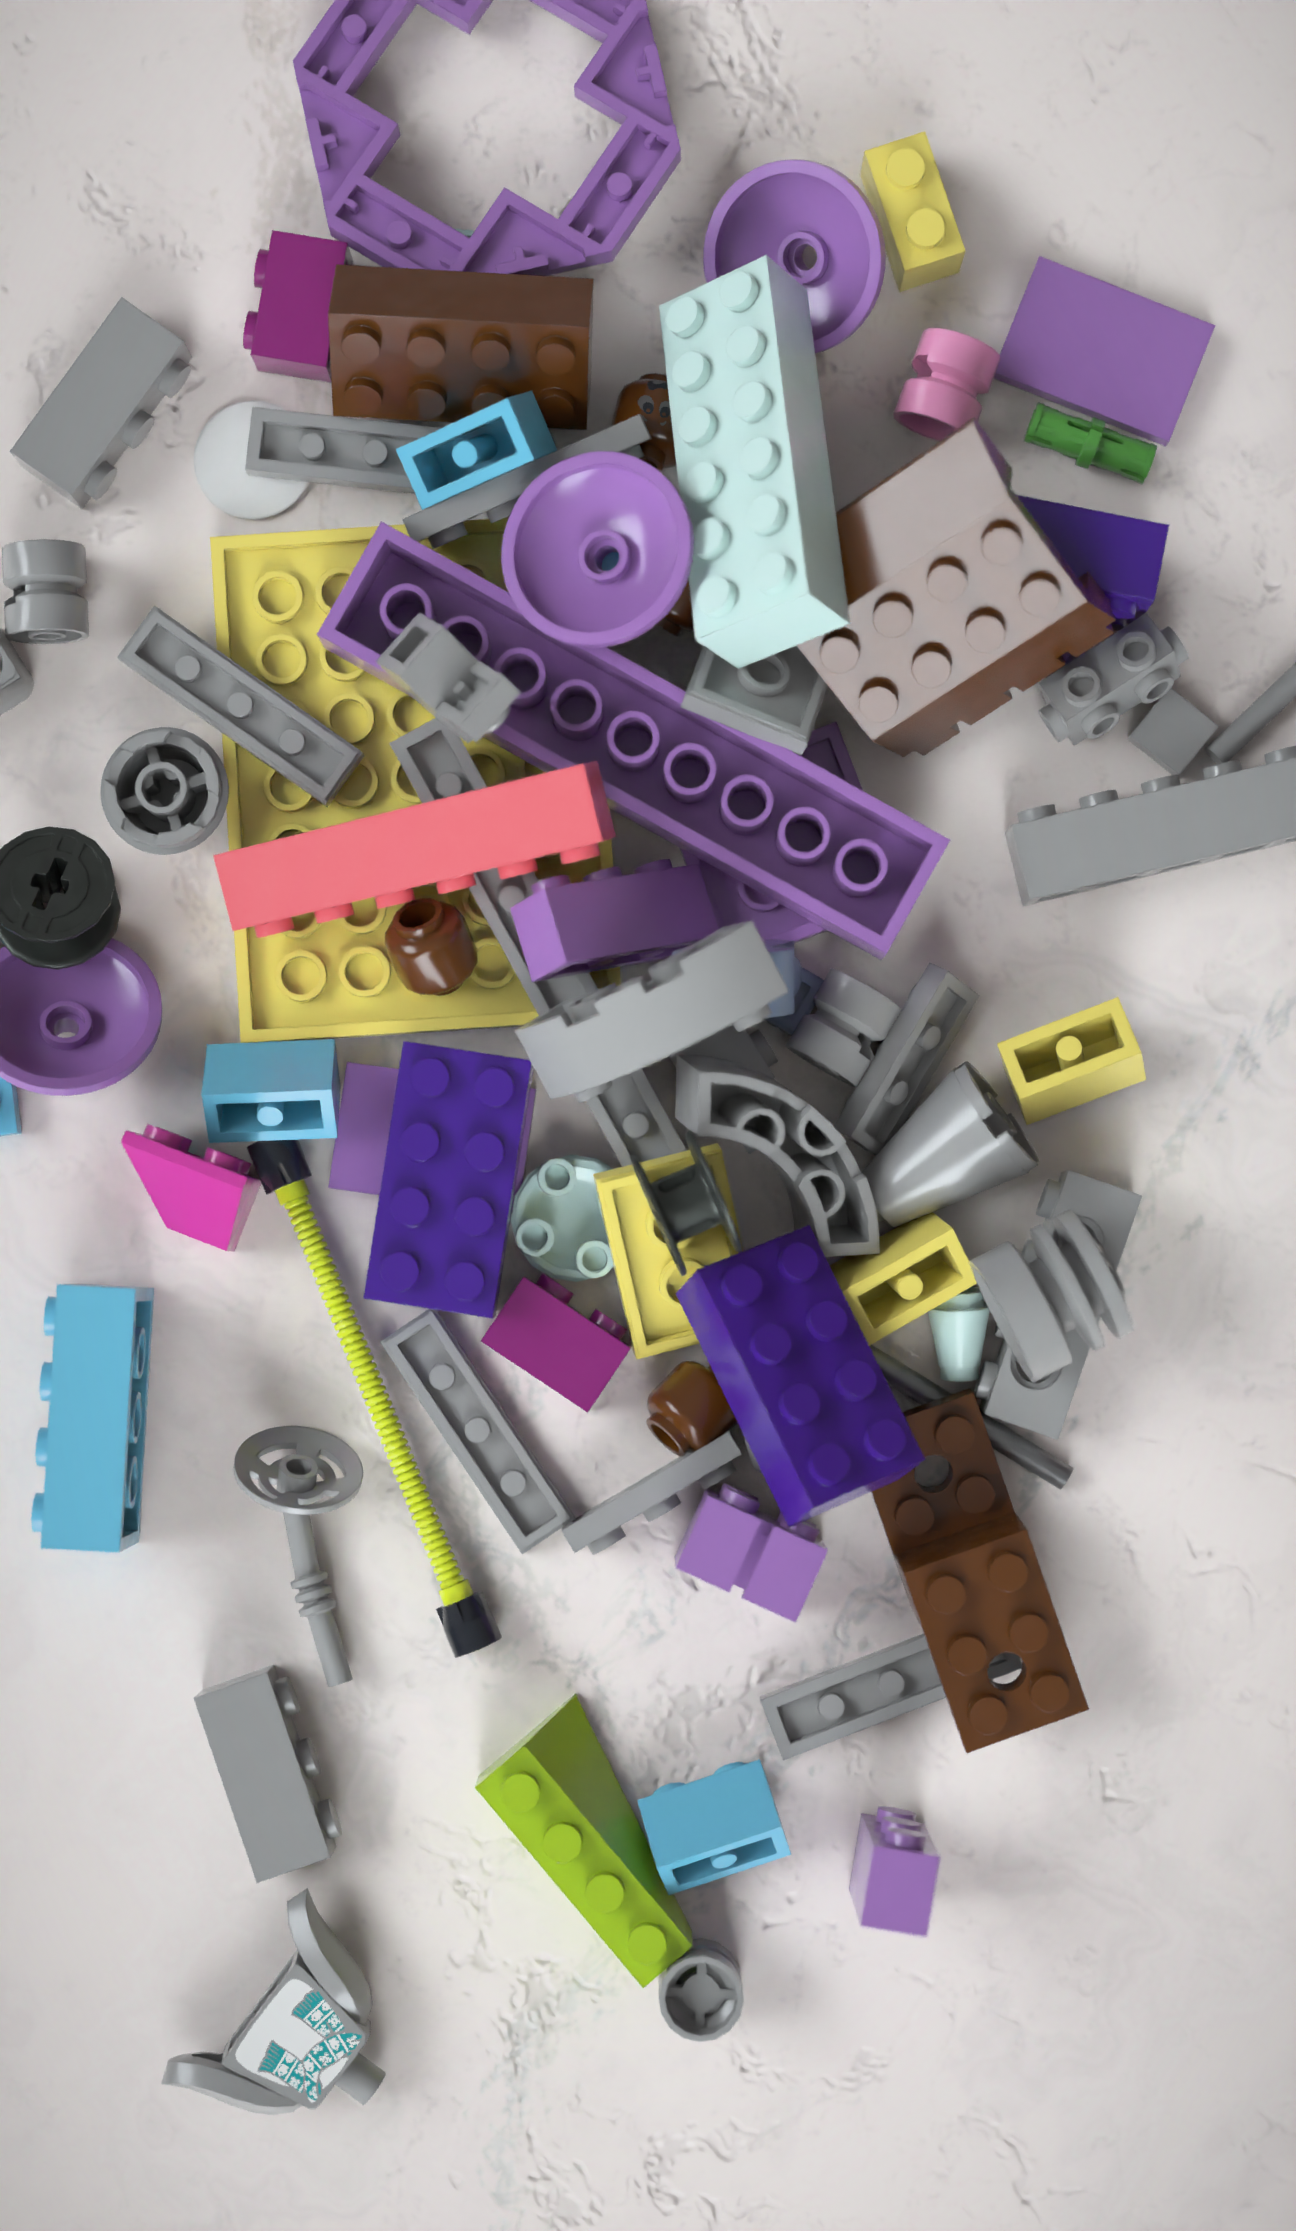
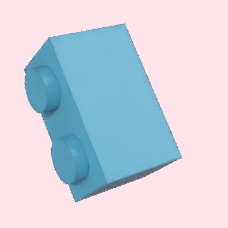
M528 391L504 399L397 448L396 451L423 510L557 451V448L533 392Z
M335 1039L207 1044L201 1095L209 1143L338 1138L341 1086Z
M760 1759L747 1764L734 1762L724 1765L716 1770L713 1775L687 1784L680 1782L666 1784L658 1788L652 1795L637 1800L655 1864L668 1895L791 1855Z

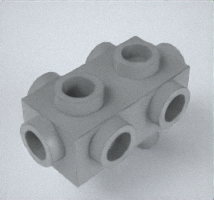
M1145 613L1078 657L1070 654L1065 661L1066 665L1039 682L1038 684L1046 706L1038 710L1050 733L1058 742L1068 737L1075 746L1087 737L1090 739L1098 738L1110 731L1118 723L1122 714L1139 703H1152L1164 696L1172 688L1174 681L1181 677L1178 665L1189 659L1188 653L1176 633L1169 626L1160 631L1150 616Z

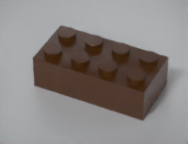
M336 264L328 310L333 416L454 423L504 399L532 391L548 428L587 430L591 389L594 279Z

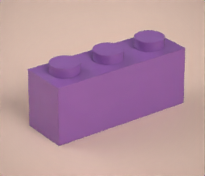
M662 859L636 868L634 870L635 874L622 875L620 867H611L585 876L583 878L584 882L570 883L568 875H559L533 884L531 886L533 895L510 908L532 982L666 959L673 955L674 950L689 947L719 930L699 864L672 867L670 859Z
M880 1806L877 1810V1816L861 1813L849 1892L860 1926L927 1937L940 1855L925 1824L915 1822L916 1813L900 1808Z

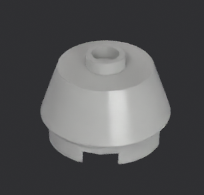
M152 728L128 738L111 755L101 780V803L110 826L129 845L151 854H177L201 844L218 827L228 803V778L219 756L203 739L178 728Z

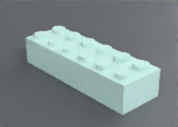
M767 255L659 305L679 494L690 514L694 534V555L689 574L695 640L738 669L850 624L807 289Z

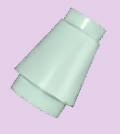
M977 1286L970 1287L928 1312L938 1365L940 1367V1378L942 1380L965 1382L979 1378V1366L990 1310Z

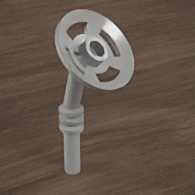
M280 1426L260 1431L247 1438L238 1448L233 1468L235 1479L240 1488L254 1501L270 1509L283 1512L295 1579L290 1584L292 1589H299L300 1591L295 1596L296 1603L304 1604L299 1610L300 1617L308 1618L328 1687L353 1680L332 1611L337 1602L336 1599L328 1598L333 1589L331 1585L324 1584V1581L329 1576L327 1571H320L310 1515L338 1509L356 1496L363 1479L361 1460L346 1442L322 1430L302 1426ZM296 1449V1454L277 1460L270 1466L260 1459L261 1456L272 1451ZM321 1454L333 1461L341 1469L344 1477L336 1479L332 1467L319 1458V1455ZM317 1474H319L324 1481L316 1482ZM251 1478L258 1480L259 1487L262 1491H260L256 1487ZM271 1484L277 1485L276 1489ZM324 1496L333 1497V1498H331V1499H329V1500H327V1501H324V1502H321V1503H317V1504H312V1503H314V1502H316V1501L322 1499Z

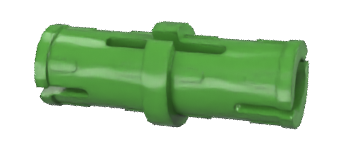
M1040 402L1037 403L1024 437V442L1048 448L1076 459V466L1088 469L1090 465L1120 474L1140 484L1144 483L1157 450V445L1134 439L1106 428L1105 421L1093 417L1091 421H1087L1060 412Z

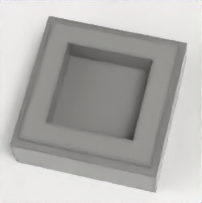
M1171 688L1156 702L1127 739L1171 775L1179 776L1219 726Z

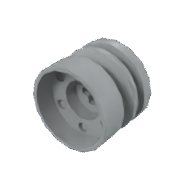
M1067 1210L1053 1217L1055 1228L1062 1244L1059 1248L1042 1225L1030 1229L1033 1248L1037 1259L1030 1263H1027L1017 1248L1009 1241L969 1261L976 1283L998 1328L1031 1382H1036L1072 1363L1070 1347L1065 1335L1066 1332L1072 1329L1077 1331L1079 1336L1092 1350L1104 1347V1339L1095 1318L1099 1315L1116 1338H1121L1134 1331L1133 1321L1126 1305L1125 1290L1111 1259L1099 1240L1085 1229L1072 1210Z

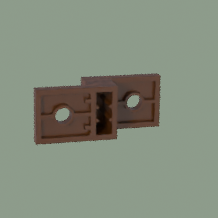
M968 1388L902 1412L924 1457L939 1455L948 1461V1476L942 1484L936 1487H925L915 1481L914 1473L916 1467H914L899 1480L876 1489L871 1494L910 1606L922 1628L966 1754L1089 1710L1028 1530L1014 1511L974 1392ZM1002 1653H1014L1022 1659L1021 1673L1014 1681L1000 1684L988 1678V1667L994 1657Z

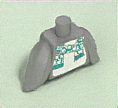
M308 1888L287 1901L288 1924L297 1951L225 2045L224 2053L195 2052L172 2057L167 2062L161 2084L191 2089L250 2112L270 2115L293 2113L301 2106L315 2110L334 2085L341 2088L362 2105L366 2104L382 2083L386 2072L359 2053L370 2037L371 2022L368 2017L373 2002L369 1984L359 1965L318 1913Z

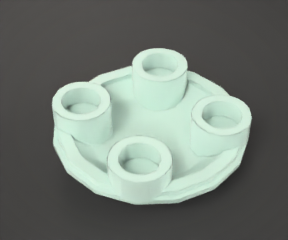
M568 1155L547 1160L527 1175L514 1197L511 1224L516 1245L533 1267L551 1278L574 1282L603 1277L610 1272L614 1265L593 1174L613 1168L597 1158Z

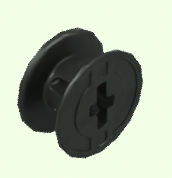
M49 826L26 831L3 845L0 849V940L9 952L33 967L59 970L81 965L105 949L117 932L121 906L110 859L97 842L74 829ZM62 887L64 894L59 893ZM43 902L48 903L46 909L44 908Z
M690 1130L686 1132V1141L695 1164L650 1183L638 1158L635 1155L630 1156L632 1166L649 1207L682 1277L686 1275V1267L677 1243L722 1224L734 1249L737 1252L742 1251L739 1236L720 1190Z

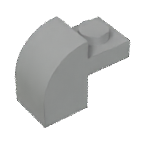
M421 613L416 615L376 661L419 704L467 743H470L472 740L477 743L484 734L497 729L507 718L510 704L521 693L504 675L479 662L442 625Z

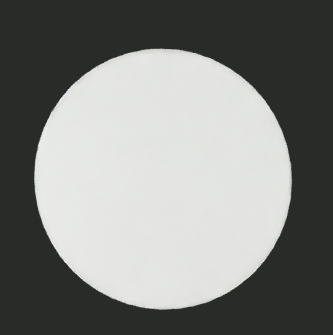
M244 401L222 409L205 425L195 446L194 470L201 490L217 508L238 518L262 519L276 515L290 507L303 493L308 482L247 474L245 465L252 407L276 410L285 409L263 401Z

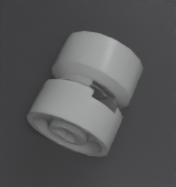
M51 539L25 540L4 545L2 548L3 584L13 590L14 593L13 597L4 601L5 637L11 641L29 644H58L86 639L89 636L88 601L77 594V589L87 583L86 550L84 545L72 541Z
M831 968L813 998L818 1009L816 1014L804 1015L786 1047L825 1073L848 1085L857 1087L874 1058V1054L869 1047L871 1042L883 1041L902 1009L868 985L839 970Z
M704 1938L693 1939V1947L659 1975L658 1996L661 2014L669 2028L682 2038L703 2042L715 2040L732 2029L740 2018L744 1998L739 1965L732 1953L716 1941Z

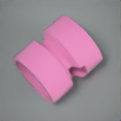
M928 328L924 330L912 361V369L918 376L905 381L893 413L894 419L909 430L936 441H941L973 418L978 422L982 412V405L976 397L978 394L989 392L1000 362V355L984 342L956 331L942 328Z

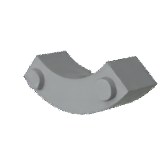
M753 921L722 927L691 946L654 964L648 969L653 980L647 983L643 977H637L619 986L613 983L585 995L567 999L516 1029L515 1033L550 1099L574 1094L578 1102L589 1100L613 1085L612 1080L676 1053L731 1024L734 1025L736 1031H741L770 1016L772 1011L768 1004L789 991Z
M677 1055L675 1118L698 1137L730 1139L764 1153L776 1168L786 1187L792 1207L794 1231L810 1225L825 1257L880 1254L878 1219L869 1182L866 1176L861 1173L854 1156L846 1145V1140L824 1116L791 1090L753 1068L721 1058L703 1055Z

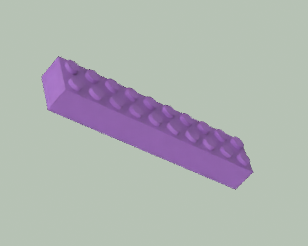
M381 521L317 633L325 649L412 697L376 661L416 615L421 613L442 625L479 662L504 675L521 692L510 704V711L504 722L497 729L484 734L482 737L546 773L597 760L610 809L879 960L884 958L949 844L950 839L785 747L758 739L680 707L686 693L684 690L609 648L576 647L552 639L534 627L521 614L510 597L509 592Z

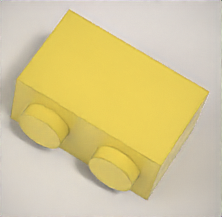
M924 131L864 151L860 177L867 198L879 219L885 242V251L899 292L959 273L965 255V248L926 132Z
M1118 997L997 1043L1004 1071L1026 1125L1146 1080L1142 1052Z
M933 1212L902 1224L880 1236V1254L849 1255L830 1265L869 1346L977 1284L971 1271L969 1260L953 1228Z

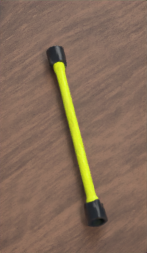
M299 1140L257 1141L246 1147L256 1173L261 1180L266 1195L275 1192L280 1206L284 1205L285 1209L289 1210L287 1213L288 1217L293 1218L290 1222L292 1225H296L293 1228L294 1232H299L297 1239L302 1240L300 1246L305 1247L303 1254L308 1255L306 1261L308 1263L311 1262L309 1268L314 1270L312 1276L314 1278L317 1277L315 1283L320 1285L318 1290L320 1293H323L321 1298L327 1301L324 1305L326 1308H330L328 1315H333L331 1322L336 1323L334 1329L336 1331L339 1330L337 1337L342 1338L340 1344L345 1346L343 1348L344 1353H348L346 1359L351 1361L349 1366L351 1369L354 1368L352 1373L358 1377L355 1381L357 1384H361L358 1388L360 1391H364L362 1398L367 1399L365 1405L370 1406L368 1413L373 1414L371 1420L373 1422L376 1421L374 1427L380 1430L377 1432V1435L382 1437L380 1440L381 1444L386 1445L383 1449L385 1452H389L387 1459H391L390 1466L395 1467L393 1474L398 1475L396 1481L401 1482L399 1488L404 1490L402 1496L408 1498L405 1500V1503L410 1505L408 1508L409 1512L414 1513L411 1518L417 1521L414 1525L416 1528H420L418 1535L423 1536L421 1542L426 1543L424 1549L429 1551L427 1557L433 1559L430 1561V1564L435 1566L433 1569L434 1573L439 1574L436 1579L442 1583L439 1585L441 1590L438 1592L444 1605L437 1608L436 1611L454 1657H461L500 1640L502 1635L483 1591L473 1593L469 1580L464 1579L463 1575H459L461 1569L456 1567L458 1564L457 1560H453L455 1555L453 1552H450L452 1549L451 1545H446L448 1538L443 1537L445 1530L440 1529L442 1523L437 1522L439 1516L434 1514L436 1508L434 1506L431 1507L433 1501L428 1499L430 1494L428 1491H425L427 1486L421 1483L424 1480L423 1477L418 1476L420 1469H415L417 1462L412 1461L414 1455L413 1453L409 1454L411 1447L406 1446L408 1440L403 1438L405 1435L404 1431H400L402 1425L397 1423L399 1420L398 1416L393 1415L396 1412L395 1408H390L392 1401H387L389 1394L384 1393L386 1386L381 1385L383 1379L381 1377L378 1378L380 1372L375 1370L377 1364L375 1362L372 1363L374 1357L368 1354L371 1350L369 1347H365L368 1342L362 1339L365 1336L364 1333L359 1332L361 1325H357L358 1318L353 1317L355 1311L350 1309L352 1303L347 1302L349 1296L344 1294L346 1289L340 1286L343 1284V1281L338 1279L340 1276L339 1272L334 1271L337 1267L335 1264H332L334 1261L333 1257L328 1256L331 1253L330 1250L325 1249L327 1242L322 1241L324 1235L319 1234L321 1227L316 1226L318 1220L313 1219L315 1213L310 1211L312 1206L306 1203L309 1201L307 1195L310 1192L305 1179L312 1176L300 1142Z

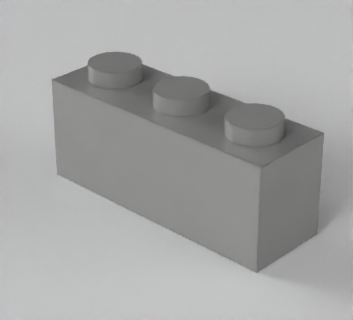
M121 297L12 447L10 453L24 469L81 509L84 508L91 497L98 500L113 483L117 474V468L114 465L126 448L129 446L135 449L150 432L154 423V417L151 414L165 395L169 398L175 396L188 379L191 372V366L188 363L192 356L185 342Z
M275 1665L201 1690L194 1697V1701L256 1882L259 1883L330 1858L337 1847L334 1838L342 1835L341 1826L331 1799L320 1800L313 1779L314 1776L321 1774L319 1760L310 1738L307 1737L300 1740L292 1715L300 1713V1708L289 1677L286 1676L279 1679Z

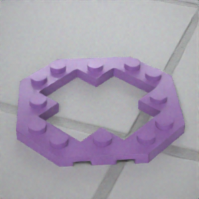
M335 0L293 60L331 236L339 241L348 242L350 248L382 267L548 276L613 262L681 161V148L672 119L667 88L657 46L653 38L646 0H530L603 43L575 83V98L622 126L558 219L504 187L470 238L371 179L400 137L399 125L353 96L417 4L470 35L493 0Z

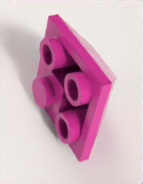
M150 1124L146 1125L143 1134L125 1130L121 1144L166 1227L222 1250L235 1252L261 1186L260 1179L247 1175L252 1163L211 1148H207L204 1158L188 1152L192 1143L191 1139Z

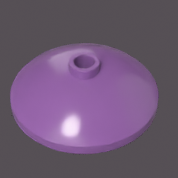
M791 159L775 161L757 167L742 176L726 191L716 206L708 224L703 252L706 283L767 255L807 289L815 353L831 349L849 338L868 318L876 304L882 288L886 264L882 228L873 206L861 189L847 176L830 166L809 160ZM808 245L812 246L817 253V261L813 268L807 267L803 261V252Z
M598 451L579 454L556 463L540 474L525 489L513 507L502 541L501 562L505 584L510 597L521 614L534 627L552 639L567 645L583 648H604L630 641L651 629L671 610L686 585L692 567L694 555L693 526L686 504L679 492L660 471L647 462L618 452ZM612 552H618V564L609 571H603L602 561L605 556Z
M112 938L105 949L81 965L59 970L33 967L13 956L5 946L0 949L1 1078L19 1088L39 1094L53 1096L81 1095L106 1088L127 1077L140 1066L152 1051L162 1023L161 993L152 971L144 960L131 948ZM64 1032L76 1034L68 1038L58 1037L59 1034Z

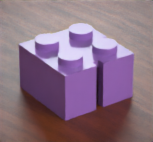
M724 1482L719 1493L710 1488L705 1489L675 1554V1568L727 1592H730L732 1586L736 1585L744 1589L741 1598L796 1623L828 1552L822 1539L817 1538L820 1531L816 1528L817 1525L809 1520H805L792 1527H788L781 1512L778 1519L758 1511L760 1502H758L757 1497Z

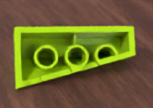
M575 1693L478 1776L475 1789L641 1987L645 1988L693 1947L692 1929L675 1895H668L657 1870L652 1850L640 1827V1823L630 1802L627 1801L601 1743H599L586 1717L585 1710Z

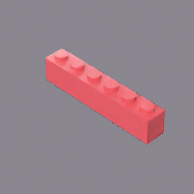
M596 760L216 854L213 857L232 930L236 931L254 926L256 936L260 938L295 929L292 921L293 916L314 912L318 924L354 915L352 902L375 897L377 909L415 900L413 887L436 882L438 894L475 886L477 884L474 873L497 867L500 879L537 871L538 867L535 858L559 852L562 864L599 856L598 843L616 837L598 761Z

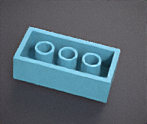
M57 1284L56 1297H48L46 1300L44 1333L46 1336H54L52 1362H44L41 1369L40 1398L41 1401H50L48 1427L39 1428L36 1440L37 1466L45 1467L44 1493H36L34 1496L31 1518L33 1532H41L40 1548L120 1553L139 1542L155 1288L95 1284Z

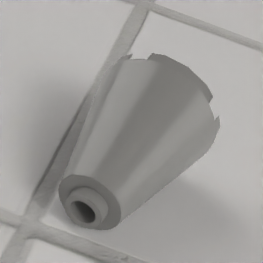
M968 1061L952 1069L861 1172L869 1182L876 1206L878 1224L885 1219L893 1227H898L1025 1175L1039 1165L1037 1163L1039 1159L1033 1146L1011 1112L1008 1115L995 1099L998 1094Z

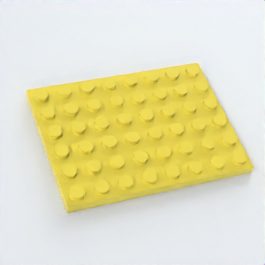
M503 518L494 523H491L489 519L467 520L463 522L468 533L467 535L435 549H432L428 538L419 542L508 592L501 562L502 541L508 518ZM404 524L389 525L409 536ZM378 526L210 537L217 650L364 754L363 759L327 808L222 733L223 761L229 786L226 807L229 851L422 804L389 743L431 721L435 717L414 698L325 649L317 635ZM481 737L477 743L473 740L467 743L461 739L487 787L546 773L484 737ZM612 839L598 843L599 856L562 864L559 852L537 857L535 859L538 870L534 871L539 881L554 876L568 875L570 883L584 882L583 878L585 876L613 867ZM436 882L413 887L415 900L432 898L456 906L464 916L477 947L478 962L472 974L456 991L442 996L420 995L407 990L398 978L385 948V932L396 912L409 902L377 909L375 897L352 902L354 915L318 924L314 912L293 916L292 921L295 929L257 938L254 926L234 931L241 1043L322 1040L521 1027L539 1015L469 887L443 894H438ZM620 967L589 972L598 989L613 983L616 986L621 985Z

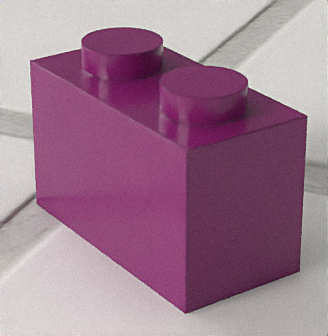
M272 230L269 250L259 249L255 263L254 286L262 288L258 312L248 311L243 334V348L251 350L250 355L257 371L331 383L328 310L336 264H353L348 242Z
M544 1273L541 1274L536 1283L524 1276L481 1342L588 1413L631 1349L630 1345L621 1340L628 1329L598 1309L594 1310L590 1318L586 1317L568 1305L574 1293Z

